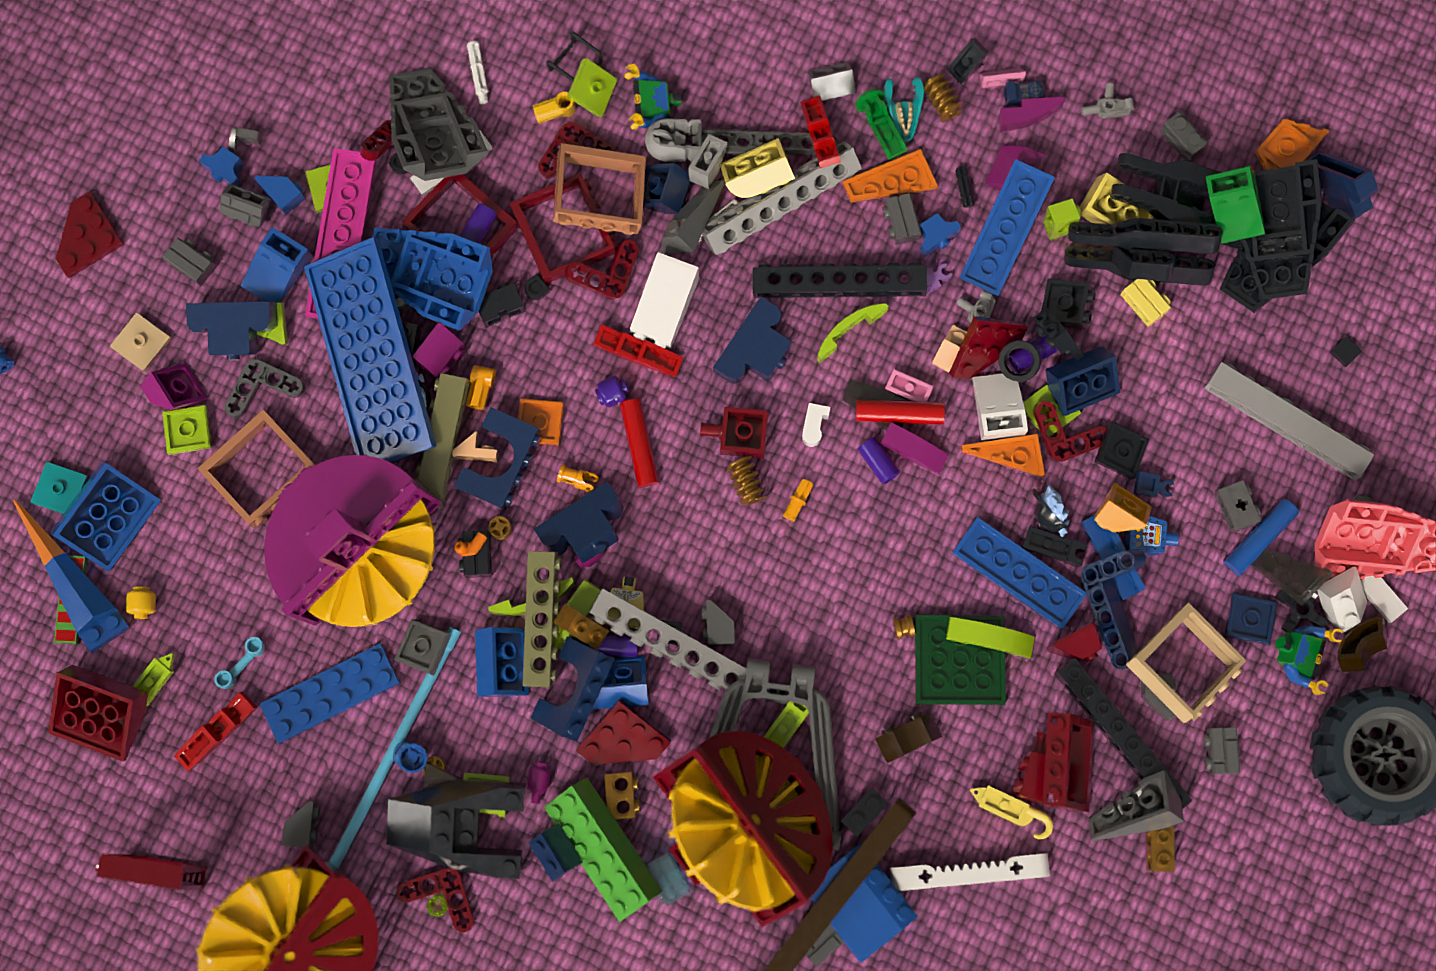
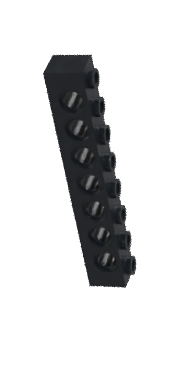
M913 262L909 265L888 263L887 266H879L877 263H867L866 266H857L854 263L835 266V264L827 263L818 267H814L813 264H802L801 267H792L790 264L771 267L767 264H761L758 267H753L754 298L927 296V265H922L919 262ZM884 275L889 280L886 283H880L877 280L878 277ZM903 275H907L911 278V280L907 283H903L899 280V278ZM798 276L802 278V281L799 284H793L791 279ZM816 276L824 279L820 284H816L812 280ZM837 276H843L846 279L841 284L834 281ZM858 276H865L867 281L858 283L856 278ZM772 277H779L781 279L778 284H771L769 282Z
M1076 658L1054 674L1140 780L1161 771H1166L1182 802V809L1193 801Z

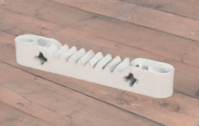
M1048 853L1010 857L1005 861H998L997 866L994 861L989 862L988 867L985 862H981L979 868L976 863H971L970 869L967 864H962L961 870L958 865H953L952 871L949 866H944L943 872L940 867H935L934 869L928 865L890 868L891 882L898 891L1050 877ZM1014 861L1016 865H1020V870H1017L1016 875L1014 871H1010V866L1014 865ZM923 870H925L926 874H930V878L926 880L927 883L919 879V875L923 874Z

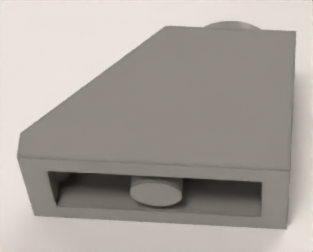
M708 134L689 166V180L707 189L710 188L719 172L728 142Z

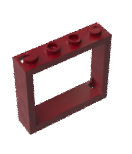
M581 173L564 179L563 194L579 188L589 212L599 214L597 209H600L596 197L592 198L589 193L592 189L587 178L583 179ZM555 184L509 203L545 284L564 277L566 267L572 263L578 262L590 266L615 255V247L617 246L613 234L609 235L607 231L598 229L605 248L549 271L523 211L553 199L555 196ZM577 268L571 270V272H576Z
M463 174L443 178L401 222L404 230L421 232L414 224L455 183L477 203L494 210L497 213L495 219L504 226L485 245L490 248L491 257L519 229L517 222Z
M1048 712L1043 806L1066 811L1089 812L1094 736L1093 721L1071 713ZM1052 719L1057 720V724H1052ZM1075 726L1080 727V732H1075ZM1048 794L1053 795L1054 802L1048 801Z
M101 853V858L99 857L95 870L97 871V877L175 890H202L207 867L131 854Z

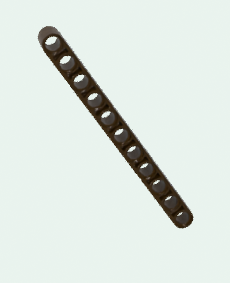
M900 797L763 971H793L917 814L916 810Z

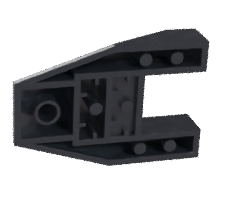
M455 780L389 798L386 844L444 867L456 869L457 871L495 878L520 879L523 850L477 848L479 809L523 811L525 807L526 783Z

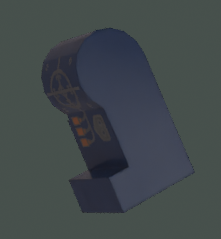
M1015 81L1006 82L1003 89L1006 108L1018 107L1021 99L1045 98L1044 85L1040 81L1016 84Z

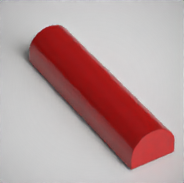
M630 399L623 401L619 405L638 489L660 484L641 400Z
M856 399L855 421L944 424L945 403Z

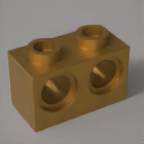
M564 604L553 621L554 624L598 650L609 632L567 604Z
M632 772L604 774L607 808L614 819L636 818V813H640L639 799L635 800L634 790H638L637 777H633ZM621 778L626 779L628 782V787L624 791L616 789V782ZM621 801H627L630 805V809L626 814H620L617 810V806Z
M1174 825L1146 832L1147 871L1175 872Z

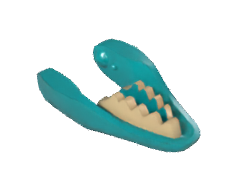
M914 77L912 81L915 97L911 101H894L892 99L894 82L891 78H887L885 84L886 102L892 121L903 141H911L917 127L924 96L923 84L919 77Z

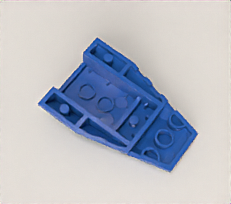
M374 228L372 237L379 239L393 293L399 296L407 305L417 310L420 315L459 331L479 312L493 273L489 247L452 233Z

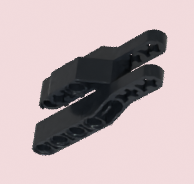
M1129 153L1118 155L1116 166L1119 169L1156 181L1153 193L1125 184H1113L1110 193L1112 199L1145 209L1156 220L1216 224L1213 213L1203 212L1205 203L1203 196L1209 197L1206 176L1222 172L1186 160L1161 164ZM1241 240L1222 244L1239 249V246L1244 248Z
M1133 218L1115 224L1073 222L1068 228L1067 236L1070 241L1083 244L1112 246V249L1071 246L1065 250L1064 263L1070 267L1107 270L1126 280L1144 279L1153 280L1154 282L1206 286L1213 279L1216 264L1212 260L1197 258V256H1175V254L1165 251L1132 249V247L1211 254L1219 250L1223 230L1216 224Z

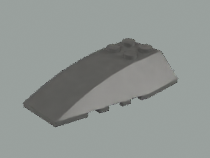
M431 68L389 75L392 142L403 170L424 181L468 173L488 154L476 122L472 117L467 116L466 110L462 105L457 104L453 94L447 92L445 85Z

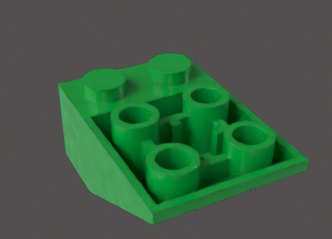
M1249 166L1206 176L1216 225L1220 226L1223 230L1221 244L1265 235L1254 169Z

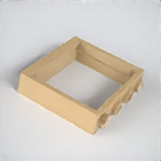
M1187 603L1126 665L1183 723H1186L1190 719L1195 721L1204 713L1202 708L1205 705L1207 707L1210 706L1217 699L1215 694L1218 691L1220 693L1223 692L1230 685L1228 680L1231 677L1235 679L1241 673L1240 667L1246 660ZM1182 622L1227 666L1226 670L1191 707L1145 662Z

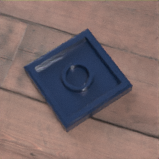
M1232 593L1224 637L1269 646L1271 644L1277 602Z

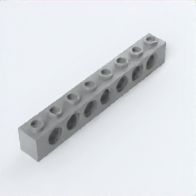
M845 141L839 143L836 147L840 156V163L820 169L816 157L792 171L795 178L790 180L789 183L778 185L767 193L748 197L708 221L702 233L708 248L715 255L724 253L729 247L744 241L751 234L761 231L766 225L781 219L786 213L798 209L803 203L818 197L823 191L835 187L837 183L845 178L852 177L857 171L862 169L853 147Z
M604 589L600 590L588 614L592 615L591 620L600 625H603L605 622L612 626L610 629L612 632L620 636L623 633L630 636V641L640 647L643 644L650 647V653L659 658L662 655L668 657L670 664L679 669L682 666L690 670L688 674L699 680L701 677L709 680L708 685L719 691L721 687L727 690L730 686L726 682V675L730 672L736 676V681L746 678L747 669ZM612 607L619 610L620 616L617 620H612L608 616V611ZM631 618L639 622V628L636 631H631L628 628V621ZM651 629L656 630L659 635L658 640L655 642H651L647 637L648 631ZM670 640H674L678 644V649L675 653H671L667 649V643ZM689 651H694L697 654V661L694 664L687 661L686 656ZM709 662H714L717 666L716 672L712 675L706 671V665Z

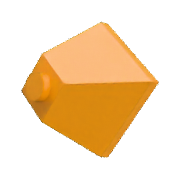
M1114 483L1098 508L1094 520L1101 528L1108 529L1111 532L1144 529L1147 526L1152 506Z

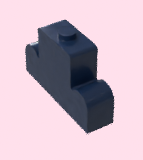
M1319 151L1305 160H1318L1320 188L1323 187L1331 208L1334 210L1338 208L1354 219L1373 208L1370 196L1378 192V186L1372 170L1323 151Z
M760 297L713 366V372L726 381L737 384L744 379L745 368L766 381L772 378L778 368L781 370L788 360L786 355L791 349V341L775 331L781 322L779 308Z
M277 302L186 303L187 326L193 332L208 334L209 355H226V359H240V355H256L258 352L257 331H272L277 325Z
M607 481L534 528V531L547 551L558 552V556L566 552L570 545L580 561L585 563L597 554L604 552L605 549L619 540L608 520L618 519L622 515L624 508L617 494Z

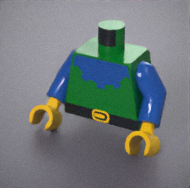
M629 64L625 67L631 71V73L625 74V78H635L633 80L636 113L629 118V120L635 121L631 125V129L635 130L638 127L648 129L653 122L670 117L669 106L682 105L681 92L668 93L666 82L639 70L635 64Z
M1305 625L1296 628L1294 632H1286L1284 637H1279L1275 642V647L1279 649L1277 662L1283 666L1287 678L1302 687H1310L1315 695L1325 694V692L1319 690L1318 685L1328 687V683L1323 680L1315 683L1311 680H1315L1327 642L1324 637H1328L1331 642H1341L1342 640L1334 638L1335 632L1343 633L1341 629L1327 631L1323 627Z

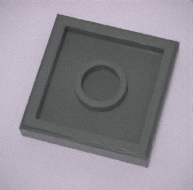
M411 619L394 660L434 676L451 634Z

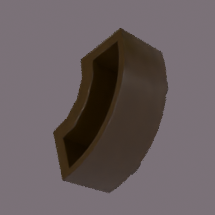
M1383 616L1365 620L1353 627L1345 635L1339 646L1337 656L1342 672L1364 671L1366 663L1372 655L1387 649V629Z
M919 712L909 717L911 722L896 729L892 725L881 731L883 735L875 738L886 763L943 737L931 712L926 715H922Z

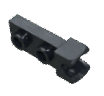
M1029 526L1022 548L1075 567H1081L1083 561L1075 556V551L1084 552L1088 545Z

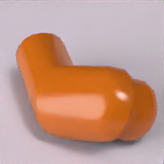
M478 532L472 542L463 543L459 541L455 544L454 549L460 556L475 555L487 537Z

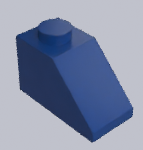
M256 176L254 178L285 215L305 200L301 193L304 190L296 180L292 183L288 177Z

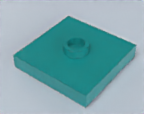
M46 462L30 503L64 514L88 481L89 476Z

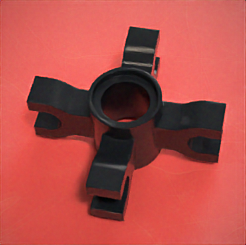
M1315 584L1310 587L1304 598L1298 600L1284 589L1279 591L1275 599L1288 606L1290 614L1281 630L1292 632L1297 623L1304 619L1318 627H1324L1328 622L1324 617L1314 612L1312 602L1318 596ZM1297 604H1302L1305 606V615H1301L1297 612Z

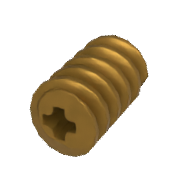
M945 73L936 75L924 83V92L928 94V99L933 101L932 106L937 108L936 113L941 115L940 120L942 122H948L963 112V110L958 109L963 103L961 101L954 102L958 95H950L954 88H946L950 81H942L946 76Z
M752 456L740 458L727 467L728 472H734L730 478L731 480H737L733 486L734 488H740L736 494L737 496H743L739 500L742 505L754 504L767 498V496H760L764 487L757 488L761 479L754 480L753 478L758 474V471H750L755 464L747 463Z

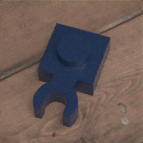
M1138 471L1136 473L1133 493L1153 498L1157 497L1158 493L1162 497H1170L1173 493L1166 492L1165 486L1174 485V482L1171 480L1160 482L1161 475Z

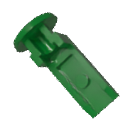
M870 89L858 97L855 107L858 112L865 113L868 125L886 157L890 160L908 150L888 114L887 106L883 101L885 98L884 92L881 89Z

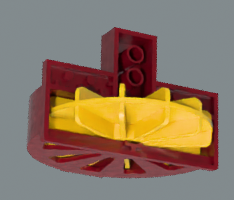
M724 732L709 737L652 777L672 804L674 829L669 831V837L676 838L677 842L669 848L670 852L695 886L702 882L709 890L716 894L717 902L722 904L727 901L734 905L748 908L761 927H764L806 904L824 882L831 863L833 837L830 817L821 795L822 791L796 755H791L780 745L765 737L749 732Z
M305 845L292 865H284L281 869L266 872L253 879L247 876L244 878L245 883L233 891L219 907L214 906L212 908L214 914L207 924L201 943L196 948L198 953V971H373L378 952V927L373 909L362 891L335 865L322 858L313 848Z

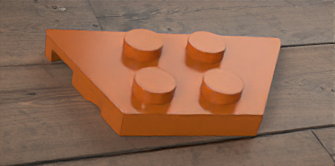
M1283 119L1255 153L1263 170L1295 166V162H1302L1310 155L1328 134L1329 130L1325 128L1322 130L1311 128L1308 124H1297L1292 120Z

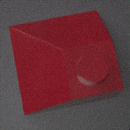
M1093 623L1047 647L1050 653L1069 659L1076 658L1077 661L1085 658L1086 662L1098 656L1097 651L1102 649Z

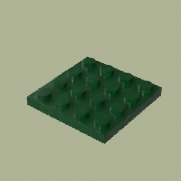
M915 615V705H1006L1005 652L946 639L950 617L1005 628L1004 616Z

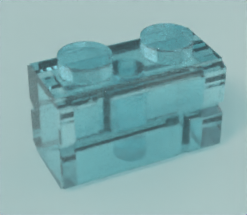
M670 852L646 865L663 891L657 896L661 904L666 902L667 906L692 892Z

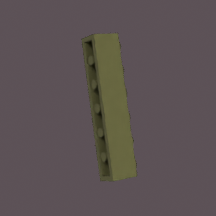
M441 373L440 378H437L435 381L434 390L437 391L436 398L432 399L430 404V412H432L430 424L437 447L421 452L423 459L422 463H419L417 466L416 476L442 502L438 508L443 509L454 458L452 452L456 448L470 380Z

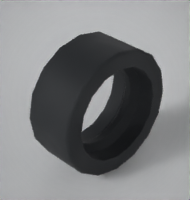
M1016 340L1003 347L999 354L998 364L1000 371L1006 378L1012 381L1024 382L1032 379L1038 373L1041 366V357L1034 345L1027 341ZM1017 348L1026 349L1033 358L1032 367L1023 374H1015L1007 365L1009 353Z

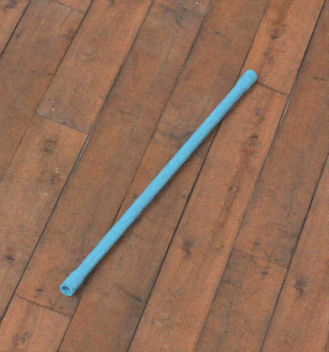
M449 627L447 630L451 637L435 675L427 673L330 860V863L338 869L394 762L393 751L400 742L405 741L449 653L453 650L461 634L460 631Z

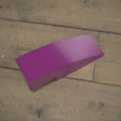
M1064 97L1021 99L1019 107L1001 108L998 115L1000 132L1013 131L1041 122L1062 108L1065 101Z
M892 422L881 442L882 446L938 475L948 457L947 453Z

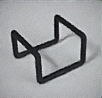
M571 31L570 44L554 63L547 60L546 64L549 72L556 69L573 82L574 77L557 65L573 47L576 41L575 38L597 53L599 61L596 65L600 67L603 59L600 50L574 31Z

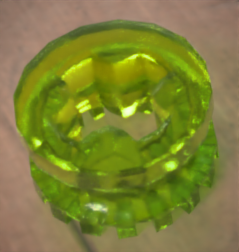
M441 896L432 897L427 902L428 913L434 917L443 916L448 911L446 899ZM440 900L443 910H438L435 913L434 907L431 905L433 902L437 903Z

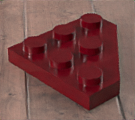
M90 191L71 202L56 255L58 264L68 278H71L124 245Z
M974 316L949 374L953 378L971 379L999 360L1000 352L1008 343L1016 340L1022 341L1028 326L1024 322Z
M619 699L579 744L576 751L593 765L655 760L670 745L671 740Z

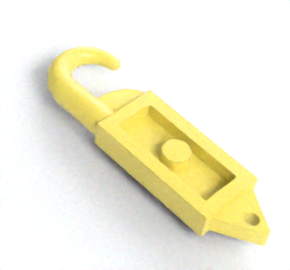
M991 786L970 789V792L979 803L978 807L1018 826L1028 825L1033 818L1044 822L1046 830L1042 834H1033L1034 838L1045 839L1052 833L1053 821L1045 812Z

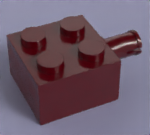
M724 407L723 423L721 422L720 425L701 422L700 436L719 437V440H721L720 455L752 456V458L764 459L768 411Z
M1037 731L1033 751L1025 753L1019 759L1017 769L1021 771L1018 779L1015 778L1012 791L1015 792V798L1043 804L1047 733L1044 734V732Z

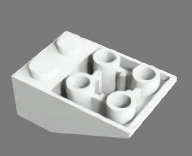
M1004 374L972 377L981 441L1025 436L1028 427L1018 382L1006 378Z

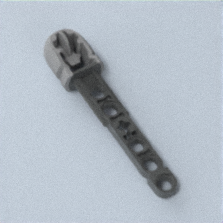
M659 119L650 125L645 136L646 147L651 156L668 162H685L687 159L692 162L708 134L716 138L722 137L727 139L728 145L725 154H744L762 146V140H766L769 143L778 138L780 142L787 139L792 143L790 147H783L786 155H812L815 153L814 146L805 148L801 145V142L804 140L812 142L810 133L702 129L700 119H691L689 122L686 119ZM695 135L692 136V146H685V136ZM833 135L835 144L838 145V139ZM745 138L749 141V144L741 146L737 141Z

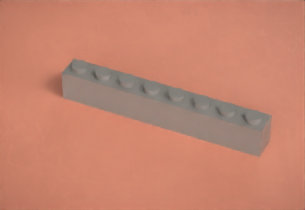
M1221 362L1205 385V390L1354 481L1363 475L1374 454L1369 452L1370 449L1362 444L1357 445L1345 433H1338L1331 429V425L1327 422L1318 421L1313 418L1309 411L1298 409L1293 406V402L1289 399L1280 398L1275 395L1271 388L1267 386L1262 387L1257 384L1253 377L1237 372L1233 365Z

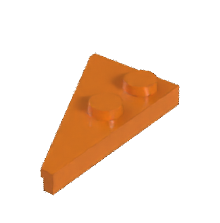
M1038 434L961 446L963 453L1039 477H1044L1045 475Z

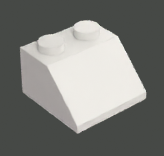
M1355 566L1316 587L1326 620H1328L1329 624L1345 632L1361 623L1367 600Z

